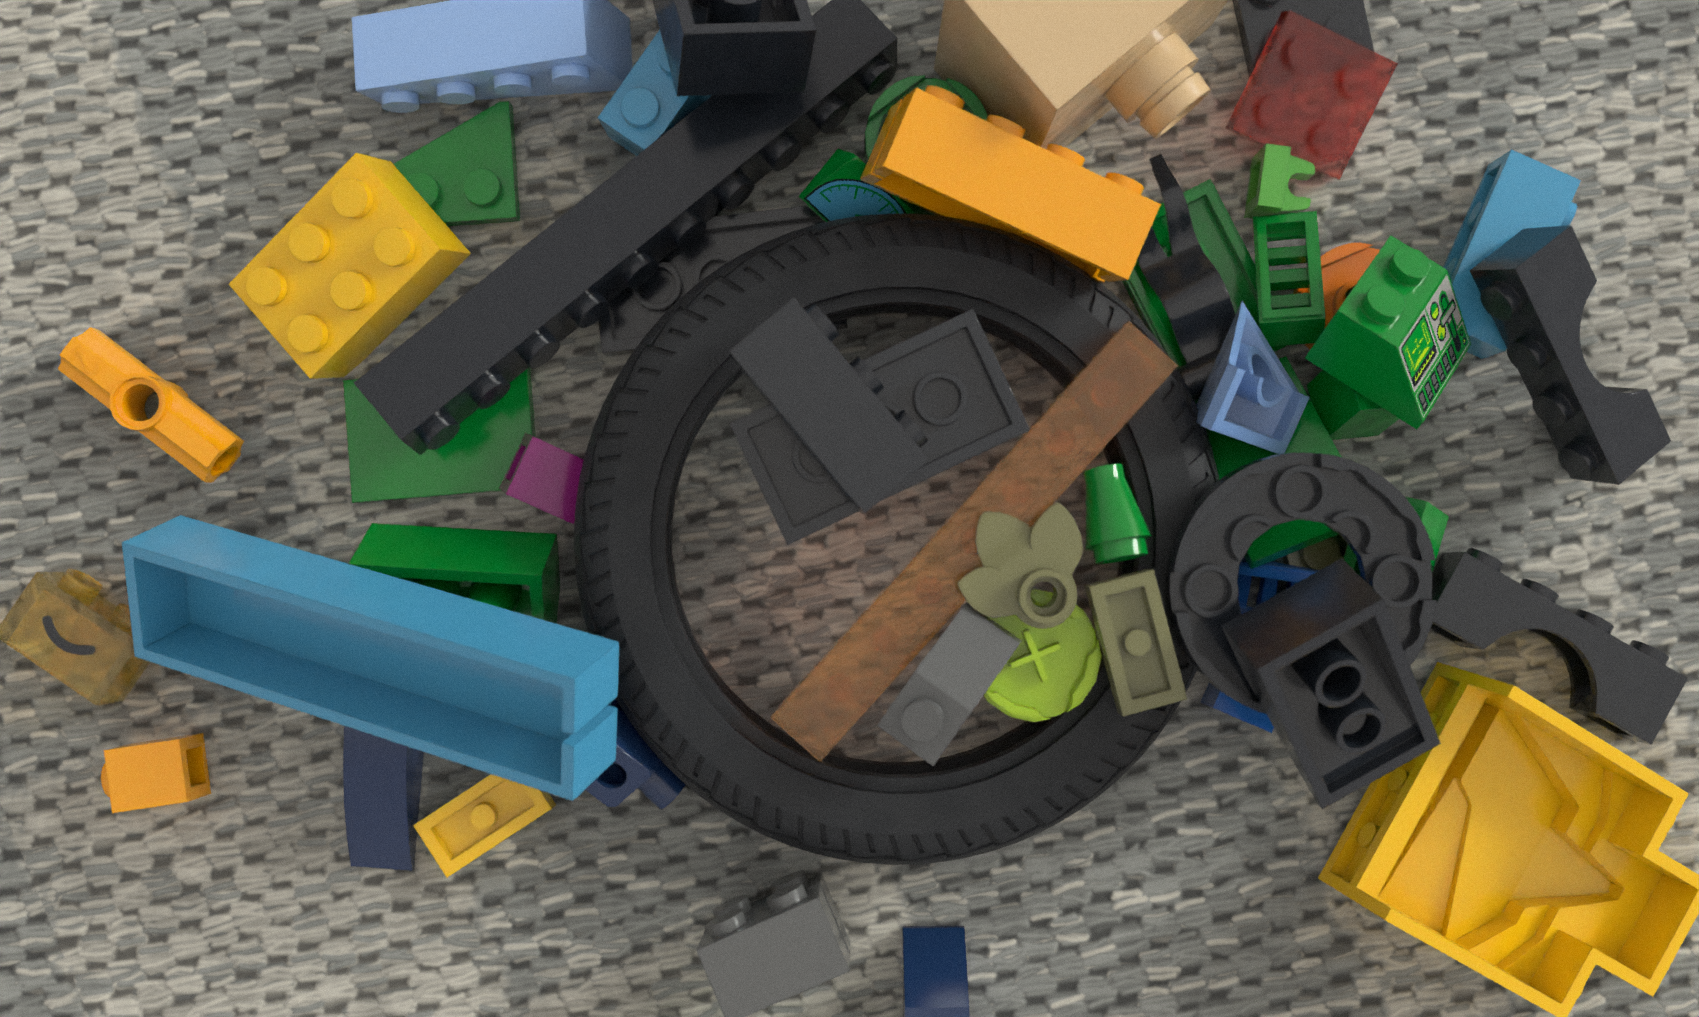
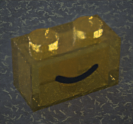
M69 568L66 572H36L0 624V640L96 706L124 701L150 663L134 655L129 605L119 603L115 606L100 596L99 593L103 588L102 585L81 571Z

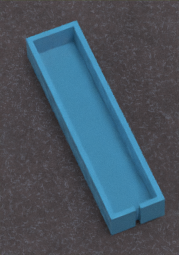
M182 515L122 542L134 655L137 658L571 801L577 798L616 760L617 708L608 704L618 696V641Z

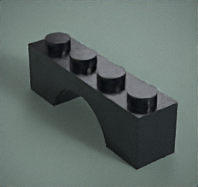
M1572 225L1523 229L1470 270L1481 293L1482 305L1492 316L1507 347L1508 358L1518 369L1533 400V409L1544 422L1558 451V460L1571 479L1620 485L1671 442L1647 389L1605 387L1593 376L1585 362L1580 342L1581 317L1586 301L1597 279Z
M1468 548L1466 553L1452 552L1442 554L1432 572V599L1437 600L1435 615L1430 628L1432 631L1461 647L1481 650L1486 649L1500 637L1514 631L1527 629L1539 634L1556 648L1566 664L1571 685L1570 709L1624 739L1652 745L1688 679L1666 666L1669 657L1665 653L1639 641L1632 640L1630 644L1621 641L1611 635L1614 626L1605 619L1580 609L1575 614L1556 604L1559 597L1556 592L1529 579H1522L1521 583L1501 573L1504 564L1485 552Z

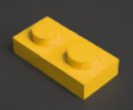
M490 774L413 826L446 878H448L556 806V803L547 792Z

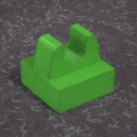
M1266 143L1251 161L1244 218L1253 219L1255 216L1304 212L1310 207L1311 199L1294 196L1288 188L1289 179L1306 181L1310 179L1315 173L1314 164L1290 155L1291 147Z

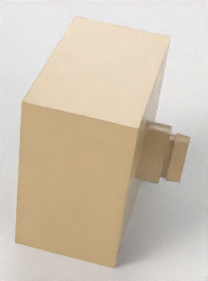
M944 0L934 70L943 80L949 78L968 87L979 98L988 115L1000 116L1020 125L1025 130L1023 139L1044 149L1047 148L1048 144L1068 146L1113 107L1127 123L1138 117L1141 120L1139 125L1154 139H1157L1182 120L1211 91L1200 73L1193 72L1192 68L1199 59L1188 45L1212 26L1228 0Z

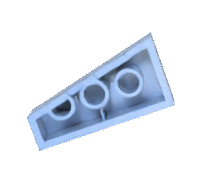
M450 0L352 17L356 91L381 103L382 109L389 112H414L419 110L420 104L425 103L467 104L475 100L617 91L633 68L630 18L608 0Z

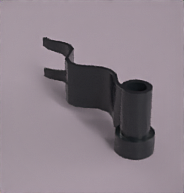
M1162 154L1150 158L1149 161L1165 207L1172 256H1166L1151 226L1137 261L1146 281L1158 296L1167 313L1177 343L1186 361V364L1177 367V370L1195 401L1199 399L1236 314L1219 272L1204 254L1198 243L1183 192L1168 168Z

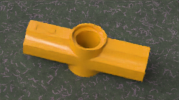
M90 327L81 335L72 337L59 354L61 362L58 370L109 408L112 416L120 425L130 430L139 431L202 481L213 483L220 475L228 472L241 456L240 451L244 443L243 439L190 400L188 394L181 386L164 380L102 331ZM153 392H156L159 399L158 409L155 415L148 419L145 413V402Z

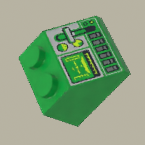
M1390 235L1305 356V359L1417 430L1426 419L1471 346L1447 269L1427 258L1421 251L1409 247Z

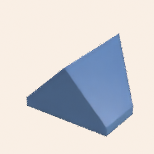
M1241 301L1196 404L1198 409L1196 422L1212 431L1277 454H1284L1310 397L1299 393L1247 307Z

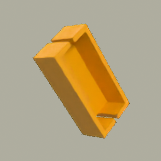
M929 85L925 91L915 88L904 99H901L890 108L860 180L938 216L988 225L1037 243L1087 272L1090 278L1100 283L1105 282V280L1112 282L1129 279L1161 205L1141 195L1144 187L1139 182L1113 172H1107L1105 177L1082 167L1085 158L1077 152L1056 144H1048L1047 148L1044 149L1023 139L1025 130L1020 125L996 115H988L985 121L962 110L965 103L962 98L937 86Z

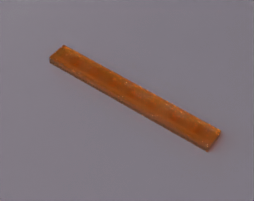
M1130 321L1125 322L1030 427V431L1025 432L773 711L770 718L821 762L966 601L957 582L968 572L983 566L977 555L975 545V531L980 514L986 511L1008 514L1024 521L1031 528L1043 511L1064 493L1178 365Z

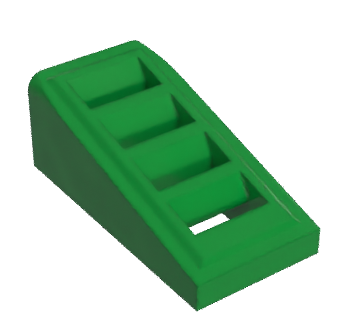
M1317 211L1253 217L1258 326L1270 346L1315 343L1325 329L1326 319ZM1305 238V245L1267 248V242ZM1306 263V268L1269 271V266ZM1308 288V293L1271 296L1270 292Z

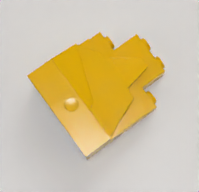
M1437 662L1421 690V695L1441 744L1370 783L1318 879L1385 921L1557 1017H1568L1595 965L1653 997L1699 914V875L1659 851L1663 840L1673 826L1689 793L1518 687Z

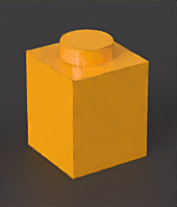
M203 733L132 743L104 750L105 763L101 771V783L105 794L110 798L112 813L185 803L211 794Z

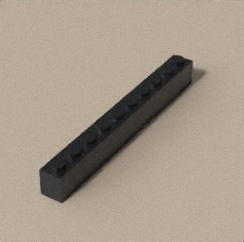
M831 0L812 15L816 27V35L805 91L712 95L356 380L354 384L400 440L416 453L422 455L428 449L435 450L444 446L456 436L460 429L459 424L478 408L486 409L499 402L509 391L510 382L529 367L537 368L548 362L559 350L560 342L578 327L587 328L602 318L609 308V302L627 287L636 288L649 280L657 270L658 262L675 248L684 249L698 240L706 229V223L725 208L732 210L740 206L753 192L755 183L771 170L781 171L788 167L800 154L803 144L819 131L827 133L836 128L848 114L849 107L866 93L874 95L884 89L896 73L897 37L861 0Z

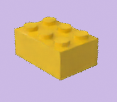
M355 153L228 285L310 379L342 378L376 349L471 253L391 161Z

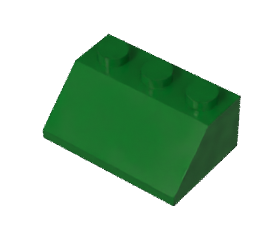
M372 523L348 563L557 624L560 570L557 534Z

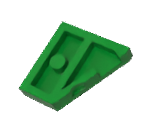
M509 101L496 103L394 163L395 167L448 227L520 221L513 106Z

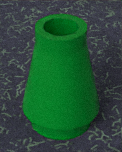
M1122 464L1103 465L1084 471L1083 475L1086 485L1085 550L1093 551L1095 565L1117 563L1148 555L1145 539L1150 538L1151 534L1126 481Z

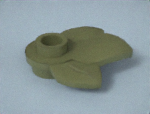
M1053 503L1043 511L1031 528L1024 521L1008 514L992 511L982 512L976 525L975 545L977 555L983 566L968 572L957 582L966 601L976 611L988 617L997 618L1016 615L1024 623L1035 628H1052L1063 623L1071 615L1077 602V587L1071 575L1083 554L1082 537L1076 521L1070 512L1062 504ZM1039 582H1049L1053 588L1052 599L1045 605H1034L1030 597L1033 586Z

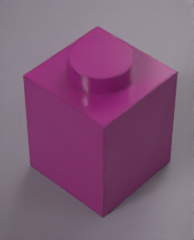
M525 433L499 489L513 498L574 524L576 498L584 459Z

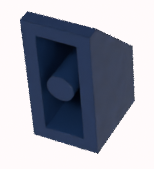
M902 926L903 1017H969L965 927Z

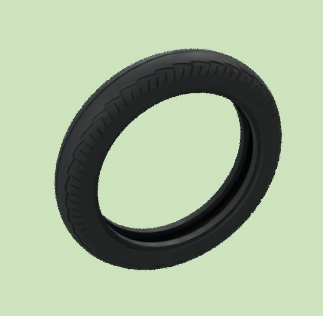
M876 214L815 224L767 241L739 255L708 275L683 295L656 322L628 358L613 383L600 410L586 449L579 479L574 521L576 580L587 632L619 642L618 696L616 700L633 727L657 757L701 798L739 823L769 838L801 850L861 863L887 865L926 864L972 857L1034 836L1076 813L1120 779L1156 740L1181 701L1124 717L1117 713L1101 652L1096 683L1081 704L1069 712L1065 711L1059 716L1050 717L1051 719L1038 722L1026 720L995 740L965 752L939 758L934 766L925 760L916 762H878L854 759L827 752L799 741L763 719L726 685L705 656L685 615L676 583L672 554L674 506L685 461L695 437L711 410L725 392L744 374L731 358L729 351L793 297L805 310L813 303L816 304L831 322L880 313H914L951 319L974 309L985 332L995 335L1023 351L1056 379L1084 413L1100 442L1108 464H1122L1126 481L1151 537L1145 539L1148 555L1119 562L1117 576L1147 568L1154 569L1183 684L1187 692L1197 669L1184 652L1172 625L1167 599L1168 564L1174 540L1190 509L1219 480L1206 428L1196 422L1198 417L1197 406L1183 378L1163 347L1143 322L1103 284L1090 278L1087 272L1062 256L1018 235L988 225L944 216Z

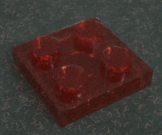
M1290 10L1282 11L1225 129L1261 146H1264L1266 143L1291 147L1290 155L1313 163L1316 172L1331 179L1340 180L1398 63Z

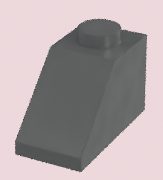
M966 602L914 671L877 726L934 766L1019 646L1021 640L986 615L976 611Z

